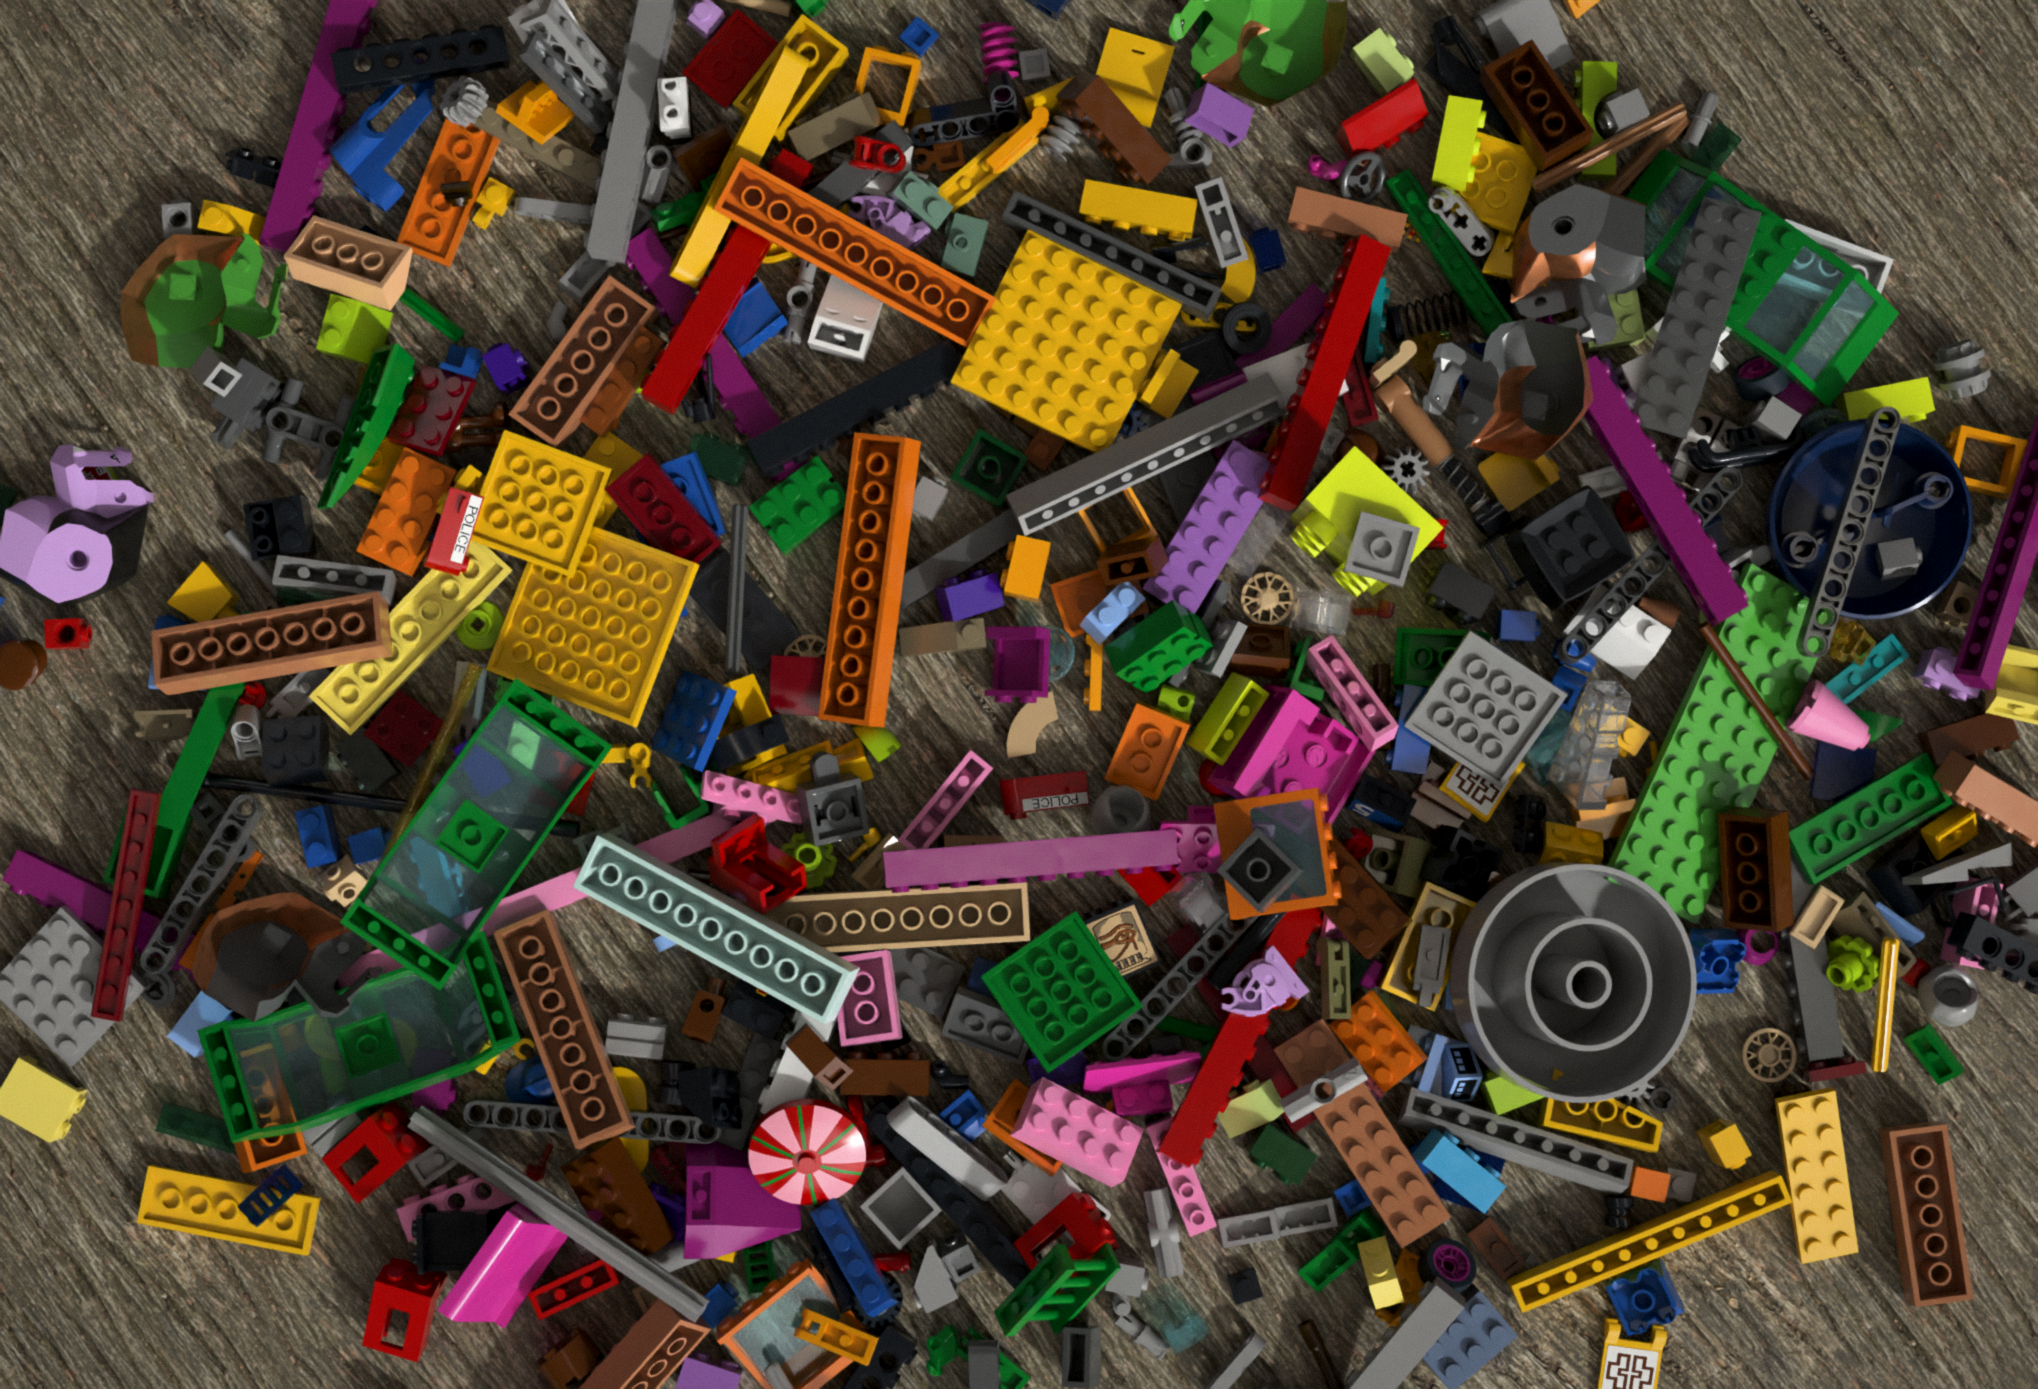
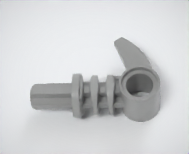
M1179 88L1170 89L1165 93V98L1172 114L1168 122L1170 126L1176 127L1174 129L1175 135L1180 136L1177 140L1180 150L1176 154H1168L1172 160L1166 166L1175 169H1204L1212 161V151L1200 140L1202 131L1196 130L1197 128L1184 121L1188 108ZM1201 148V156L1196 160H1192L1191 154L1193 150Z

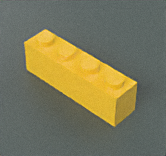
M1085 179L1079 216L1088 225L1101 226V223L1112 225L1113 229L1119 231H1129V228L1138 229L1143 235L1157 236V233L1168 235V238L1171 240L1182 242L1185 241V238L1192 239L1198 199Z

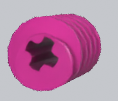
M999 22L981 24L979 29L984 31L980 34V40L984 42L981 45V51L985 53L981 59L983 64L986 65L983 68V74L989 77L994 71L1004 70L1012 78L1019 76L1018 71L1010 69V67L1017 65L1018 61L1009 58V56L1016 54L1017 50L1008 46L1015 43L1016 38L1008 37L1007 35L1015 31V27ZM986 77V78L984 79V84H985V85H987V79H988V77Z

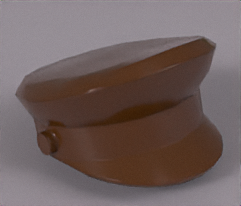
M9 639L0 644V685L6 689L20 690L30 684H34L47 665V653L44 647L32 640Z

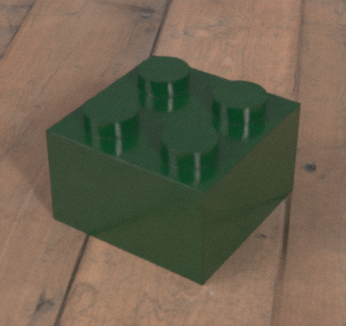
M979 428L950 476V481L996 509L1001 510L1007 499L1006 495L1011 493L1028 464L1029 457Z
M1270 1122L1257 1127L1245 1146L1249 1153L1247 1157L1250 1158V1161L1262 1169H1265L1268 1165L1274 1169L1272 1171L1274 1176L1288 1186L1291 1182L1299 1185L1317 1157L1312 1149Z

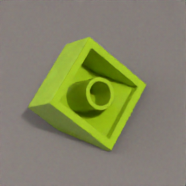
M330 294L316 349L324 355L369 365L374 349L386 345L393 313L358 300Z
M1489 1067L1481 1070L1483 1078L1479 1088L1488 1110L1496 1115L1544 1098L1542 1095L1513 1085L1501 1078ZM1520 1076L1522 1079L1526 1080L1527 1082L1531 1083L1536 1087L1549 1089L1541 1084H1538L1532 1080Z

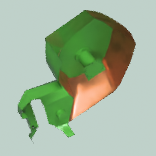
M1190 0L1181 13L1175 14L1169 27V35L1175 42L1183 38L1202 11H1208L1213 20L1191 50L1192 68L1201 75L1202 80L1257 104L1269 107L1312 87L1336 69L1345 42L1348 0L1336 3L1324 0Z
M242 233L244 237L173 234L162 242L141 264L121 292L120 316L131 360L158 367L191 368L208 346L220 354L223 353L225 347L223 325L257 339L274 335L281 322L278 303L281 283L287 280L288 264L281 263V266L275 269L269 304L264 308L256 302V289L264 260L260 253V247L250 235Z

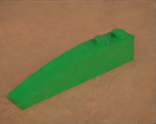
M393 343L374 349L316 508L321 510L332 508L347 492L372 459L383 441L396 412L401 409L405 401V395H403L405 387L412 381L415 370L412 369L415 359L400 345Z

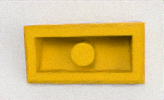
M1074 77L1025 97L1024 107L1029 119H1032V111L1037 106L1045 107L1049 112V118L1059 114L1061 102L1055 96Z
M1957 805L1920 830L1922 837L1936 860H1941L1978 835L1976 813L1972 809Z

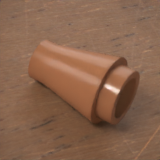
M1644 595L1638 606V609L1670 629L1674 628L1682 608L1675 606L1676 603L1649 598Z

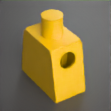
M204 561L199 564L167 602L170 606L197 622L239 615L232 609L238 602L239 596L215 567Z

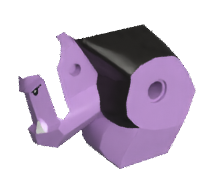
M76 443L59 445L50 460L56 497L46 495L28 497L5 510L0 538V577L37 599L61 607H69L94 599L134 577L137 574L149 504L154 502L153 493L136 486L130 480H86L81 472L84 467L125 466L131 463V449L116 446L114 450H83L77 447Z

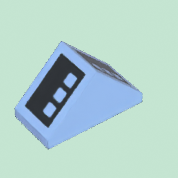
M1469 1043L1445 1044L1442 1052L1443 1097L1456 1102L1473 1101L1483 1078L1475 1052Z

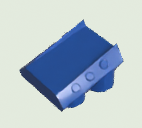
M755 277L751 280L723 330L741 357L744 358L749 353L757 350L770 337H776L781 334L788 322L760 280Z
M1723 927L1721 929L1690 928V943L1697 974L1696 994L1734 993V987L1738 984L1740 977L1739 972L1736 970V963H1739L1744 958L1746 946L1739 941L1735 931Z
M1661 1259L1605 1283L1606 1290L1628 1336L1643 1333L1649 1327L1658 1323H1671L1676 1318V1315L1685 1312L1683 1301L1680 1299L1666 1265Z

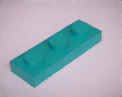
M1380 278L1367 315L1362 354L1364 367L1372 368L1376 360H1381L1383 343H1378L1379 334L1385 331L1386 315H1382L1383 304H1388L1390 287H1385L1386 278Z
M1892 633L1888 634L1830 678L1824 685L1841 701L1848 704L1910 655Z

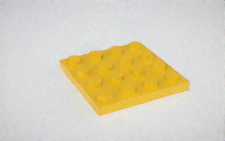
M504 430L479 494L484 496V500L470 541L573 578L613 470Z

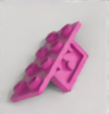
M1187 806L1188 821L1160 822V830L1176 829L1179 864H1174L1173 867L1179 873H1218L1216 870L1222 865L1214 806ZM1252 821L1253 832L1256 828L1263 829L1275 841L1276 824L1274 821Z
M1186 1050L1169 1056L1154 1054L1145 1059L1135 1060L1128 1057L1112 1063L1104 1061L1093 1062L1085 1066L1082 1094L1111 1092L1114 1112L1120 1117L1171 1112L1174 1105L1170 1084L1192 1082L1200 1065V1052L1192 1053Z

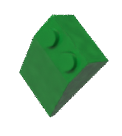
M1397 627L1393 684L1429 687L1469 630ZM1472 630L1490 642L1491 634Z

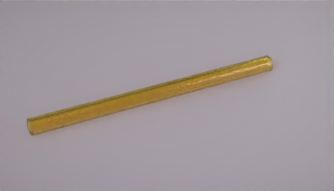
M470 662L377 867L419 810L484 669L483 667ZM397 856L384 872L385 875L389 876Z

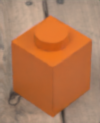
M1633 1164L1629 1186L1625 1189V1192L1632 1196L1665 1203L1671 1174L1662 1170Z

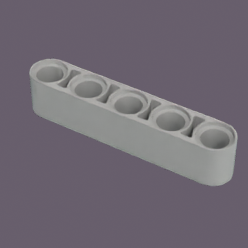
M907 1096L887 1114V1121L898 1134L981 1200L988 1201L1008 1183V1177L1002 1168L914 1097Z

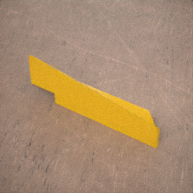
M856 738L834 750L829 740L752 768L746 772L743 779L797 795L796 784L812 781L810 758L820 751H826L836 756L840 774L852 772L861 778V782L873 779L874 775L860 738Z

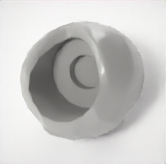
M1128 785L1106 788L1099 795L1090 811V824L1097 835L1144 832L1150 828L1151 812L1148 802L1139 790Z
M1954 965L1938 966L1921 977L1918 983L1917 994L1920 1007L1928 1017L1949 1027L1963 1025L1974 1017L1979 1000L1977 988L1972 977L1962 968Z

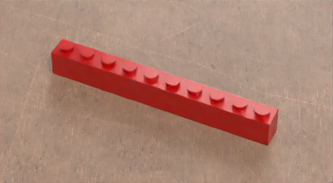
M782 149L779 156L774 155L767 170L772 175L804 191L813 175V164ZM738 225L737 228L732 227L725 239L727 243L723 252L718 251L711 263V266L714 268L709 276L704 275L697 287V291H699L694 301L690 299L683 310V315L685 316L680 325H674L668 337L671 340L666 350L662 348L658 352L654 364H656L652 374L647 373L640 384L642 398L671 415H674L706 360V354L710 353L773 244L741 225Z
M1364 234L1358 235L1353 240H1348L1343 248L1342 256H1344L1342 265L1338 266L1333 276L1335 285L1324 300L1323 306L1326 309L1324 315L1318 319L1315 325L1314 332L1317 333L1315 340L1310 343L1306 350V365L1297 375L1296 384H1298L1296 392L1289 398L1286 406L1289 412L1286 420L1284 419L1278 427L1277 435L1279 439L1277 445L1272 447L1267 461L1270 462L1268 470L1262 474L1258 483L1260 492L1257 498L1287 512L1300 505L1391 251L1390 247Z
M1294 893L1288 896L1290 900L1303 899ZM1315 907L1288 911L1266 937L1256 959H1261L1262 952L1268 946L1273 945L1296 973L1297 969L1294 968L1298 957L1303 959L1310 947V943L1307 940L1311 932L1316 934L1323 922V918L1320 917L1322 913L1321 908ZM1245 978V980H1244V982H1243V984H1242V986H1241L1240 988H1242V987L1244 986V984H1245L1246 981H1247V978ZM1272 1008L1266 1011V1014L1256 1015L1255 1017H1245L1244 1015L1232 1012L1226 1014L1155 1152L1185 1168H1190L1192 1164H1198L1204 1153V1150L1200 1147L1205 1138L1210 1139L1218 1125L1214 1120L1218 1112L1224 1113L1231 1100L1227 1095L1232 1085L1234 1087L1239 1085L1244 1075V1071L1241 1068L1245 1060L1250 1062L1258 1047L1254 1044L1258 1035L1263 1036L1271 1022L1267 1017Z

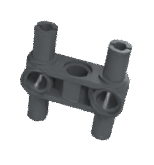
M287 377L280 401L277 400L273 408L266 415V433L269 435L261 459L278 464L285 440L292 439L321 449L322 456L315 477L326 481L339 445L335 447L332 444L331 436L336 431L341 434V437L343 436L355 400L341 395L334 419H330V421L300 411L299 407H296L305 382ZM285 413L288 421L286 426L281 428L278 425V417L280 414Z

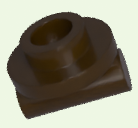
M470 180L441 184V192L444 195L445 202L451 203L453 207L467 205L469 203L468 200L473 197Z

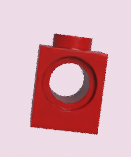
M81 618L44 620L46 649H89V642L92 640V628L88 624V620ZM69 627H72L74 629V637L72 640L67 641L65 632Z

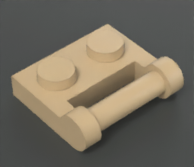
M1406 340L1402 342L1389 361L1384 357L1368 372L1371 375L1368 382L1372 391L1403 368L1415 355L1417 346L1413 341Z

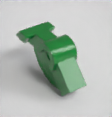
M953 1324L946 1325L936 1336H931L927 1340L926 1345L930 1355L929 1361L926 1363V1369L934 1377L942 1375V1366L952 1362L957 1354L958 1337L956 1334L958 1331Z

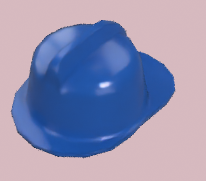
M540 1055L518 1064L506 1076L505 1090L510 1100L548 1102L556 1098Z

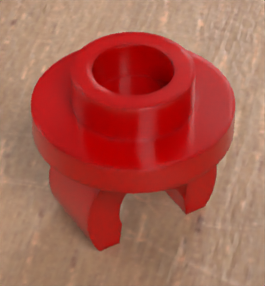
M248 682L238 703L241 706L245 704L253 705L260 709L267 700L265 688L259 683Z
M1351 828L1350 831L1353 837L1345 839L1344 844L1357 859L1363 858L1371 852L1373 840L1369 835L1365 834L1363 829Z

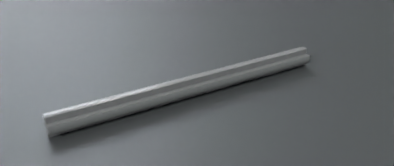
M424 1105L414 1112L410 1118L411 1122L408 1124V1128L694 1323L703 1314L710 1301L708 1298Z

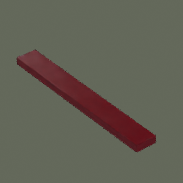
M135 787L130 788L91 1017L116 1022L123 1020L159 815L161 792Z
M1187 924L1167 937L1165 942L1177 960L1180 961L1200 939L1191 925ZM1193 957L1188 962V969L1192 972H1200L1204 967V960L1200 957ZM1215 964L1195 987L1221 1025L1228 1011L1221 1009V1003L1229 1005L1232 1003L1233 998L1229 993L1221 995V992L1205 979L1216 971L1218 966ZM1227 983V985H1226L1224 988H1232V987L1230 986L1229 983ZM1259 1034L1254 1043L1258 1046L1251 1061L1245 1060V1062L1260 1083L1271 1079L1282 1099L1296 1091L1298 1087L1264 1035ZM1312 1111L1291 1123L1285 1112L1281 1114V1117L1293 1134L1317 1119Z

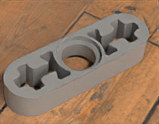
M526 197L515 198L514 213L517 215L592 225V220H590L591 206Z
M1253 1332L1204 1389H1229L1262 1351L1266 1341L1259 1334Z

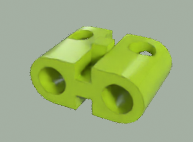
M1162 684L1156 708L1188 721L1196 692Z

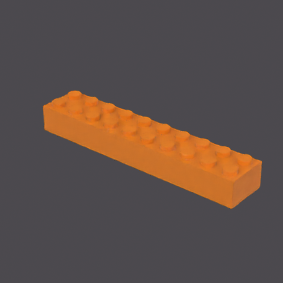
M742 157L738 159L712 209L964 348H968L981 320L988 315L996 300L994 296Z
M854 432L818 719L871 727L885 726L921 441L907 437Z

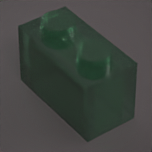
M704 431L703 436L695 433L687 454L694 451L697 452L707 477L739 489L751 459L749 454L745 452V446L732 441L730 445L719 442L720 437Z

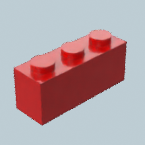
M597 1258L533 1288L528 1293V1297L540 1321L619 1284L624 1277L620 1271L602 1259Z

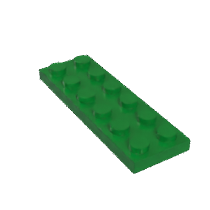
M1927 752L1918 754L1789 829L1790 849L1809 885L1818 883L1953 804L1950 796L1939 790L1941 784L1932 779L1937 771Z

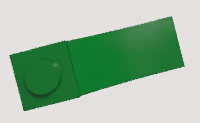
M1363 1208L1345 1222L1343 1227L1318 1252L1299 1267L1297 1273L1319 1293L1359 1259L1360 1252L1357 1243L1381 1237L1384 1227Z

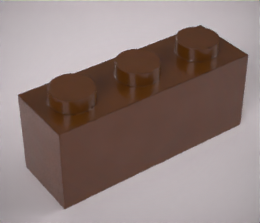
M1985 712L1918 733L1924 753L1927 752L1933 765H1939V767L1951 749L1964 757L1966 756L1967 759L1973 760L1983 757L1984 750L1993 748L1994 752L2002 751L2012 747L2010 742L2020 739L2013 719Z

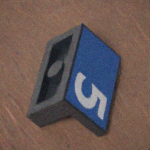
M1365 773L1346 808L1391 832L1398 833L1407 823L1417 800Z

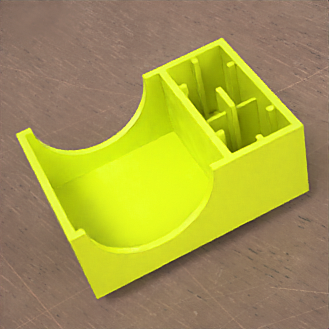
M1354 446L1304 499L1289 518L1297 526L1289 536L1300 549L1312 558H1315L1322 550L1339 565L1331 574L1332 577L1348 593L1357 598L1366 590L1374 596L1389 585L1385 582L1343 571L1361 511L1420 528L1411 562L1444 527Z

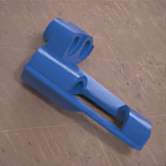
M423 59L414 60L418 63L425 62ZM434 80L410 84L416 99L384 132H377L369 123L405 85L388 87L329 148L338 163L355 182L352 185L353 188L369 203L373 202L385 213L403 196L405 190L383 169L433 110L431 97L435 94Z

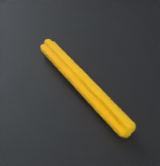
M1884 937L1881 945L1871 1069L1876 1072H1885L1888 1067L1899 940L1894 937Z

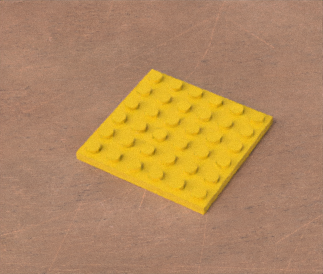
M1027 230L994 295L996 300L988 315L981 320L951 379V384L1095 454L1113 445L1139 393L1140 387L1153 366L1182 308V304L1031 230Z
M593 526L573 578L527 562L486 670L513 681L517 678L526 686L637 728L699 564Z

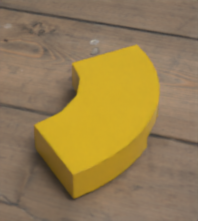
M1243 237L1242 240L1249 259L1227 266L1226 279L1221 287V294L1233 304L1248 302L1256 282L1254 257Z

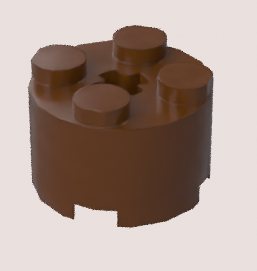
M578 1326L535 1363L538 1366L537 1369L553 1389H569L568 1387L571 1384L582 1379L605 1356L587 1333Z

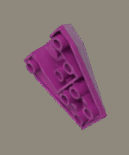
M715 1141L708 1144L685 1143L686 1206L683 1259H715L801 1229V1205L778 1199L761 1187L751 1171L747 1152Z

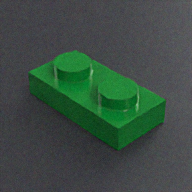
M1930 1023L1907 1033L1903 1038L1937 1085L1961 1075L1965 1070Z

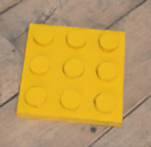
M1477 131L1476 138H1481L1478 156L1472 155L1471 165L1476 166L1473 183L1467 182L1465 191H1454L1460 194L1485 226L1514 235L1532 188L1530 181L1536 177L1538 168L1523 146ZM1437 198L1438 203L1444 205L1443 201ZM1457 202L1450 210L1446 211V213L1451 214V212L1453 211L1456 214V216L1468 219V216L1466 214L1460 216L1455 211V209L1459 207V204Z

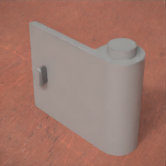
M1499 0L1475 13L1473 26L1479 36L1484 35L1486 38L1491 39L1499 58L1532 39L1552 70L1574 59V55L1549 0Z

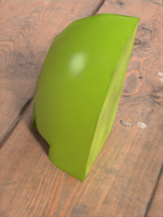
M856 725L852 727L879 763H882L902 747V744L885 726Z

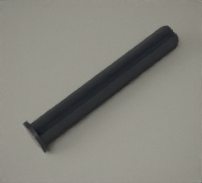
M1282 894L1274 903L1289 901L1290 899ZM1287 912L1262 915L1216 971L1205 979L1221 992V989L1227 985Z

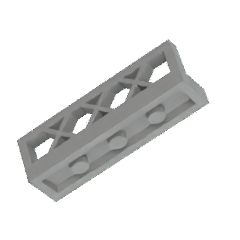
M544 0L539 12L521 19L519 25L527 35L537 32L549 46L551 44L562 46L566 54L556 53L567 65H573L582 70L583 75H577L586 85L598 89L600 94H597V96L603 102L613 99L617 95L620 87L618 86L617 71L558 0ZM541 22L548 30V34L537 31L533 25Z

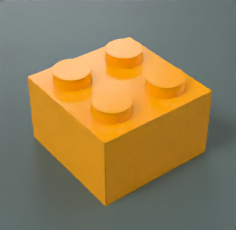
M1017 535L1015 541L1009 542L1006 560L1011 561L1009 570L1003 569L1000 587L1004 589V596L1038 604L1051 542Z

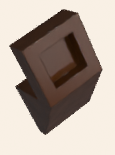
M807 1023L785 1042L787 1047L806 1068L832 1091L853 1072L851 1066L830 1048L825 1038Z

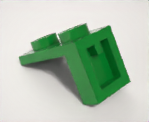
M1306 636L1303 641L1298 640L1293 656L1297 657L1294 668L1289 667L1284 684L1288 685L1287 688L1294 689L1307 699L1321 702L1325 690L1319 688L1320 683L1304 678L1303 682L1298 681L1312 641V637Z

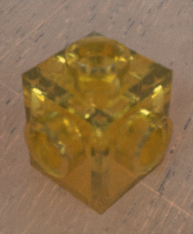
M1838 620L1828 649L1830 651L1829 656L1839 663L1844 664L1845 661L1862 667L1876 642L1860 624L1851 620L1848 623Z

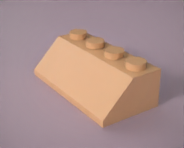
M313 215L284 254V258L293 279L391 311L405 291L413 250L410 246Z

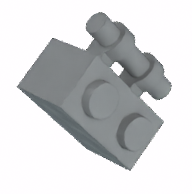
M1115 1254L1121 1269L1104 1287L1105 1291L1114 1292L1112 1300L1114 1312L1119 1316H1125L1131 1310L1130 1300L1127 1295L1140 1298L1141 1290H1147L1149 1273L1148 1269L1145 1268L1143 1260Z

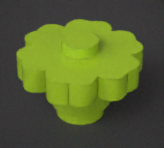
M803 832L801 834H794L791 838V844L782 845L781 850L805 865L807 888L804 890L819 889L824 885V879H830L834 876L837 859L832 855L833 845L831 843L815 847L805 840Z
M1843 935L1828 944L1829 964L1826 975L1832 984L1840 986L1845 991L1853 988L1857 993H1862L1876 985V978L1879 976L1880 959L1872 955L1873 948L1869 943L1860 937L1852 940L1850 936Z

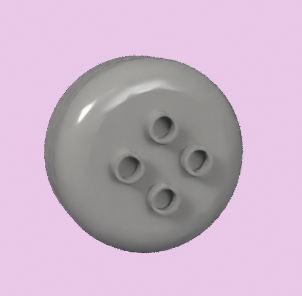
M1551 862L1532 866L1509 876L1490 889L1470 911L1459 931L1451 956V1001L1459 1027L1469 1045L1478 1057L1501 1078L1527 1091L1559 1101L1573 1103L1605 1101L1626 1094L1646 1083L1666 1065L1678 1049L1687 1032L1695 1006L1697 990L1695 959L1691 943L1678 916L1662 896L1648 884L1633 875L1607 866L1578 862ZM1603 878H1610V879H1612L1613 881H1615L1617 884H1619L1620 886H1618V885H1616V884H1614V883H1611V882H1609V881H1607V880H1605V879H1603ZM1553 1068L1564 1072L1562 1077H1558V1081L1552 1080ZM1520 1076H1523L1529 1080L1541 1084L1549 1089L1536 1087L1531 1083L1527 1082L1526 1080L1522 1079Z

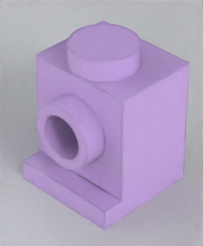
M702 0L701 2L696 1L691 6L686 24L709 42L724 24L726 18L723 10L710 0Z

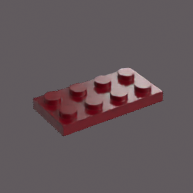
M650 452L605 488L606 492L653 548L694 563H699L724 542Z

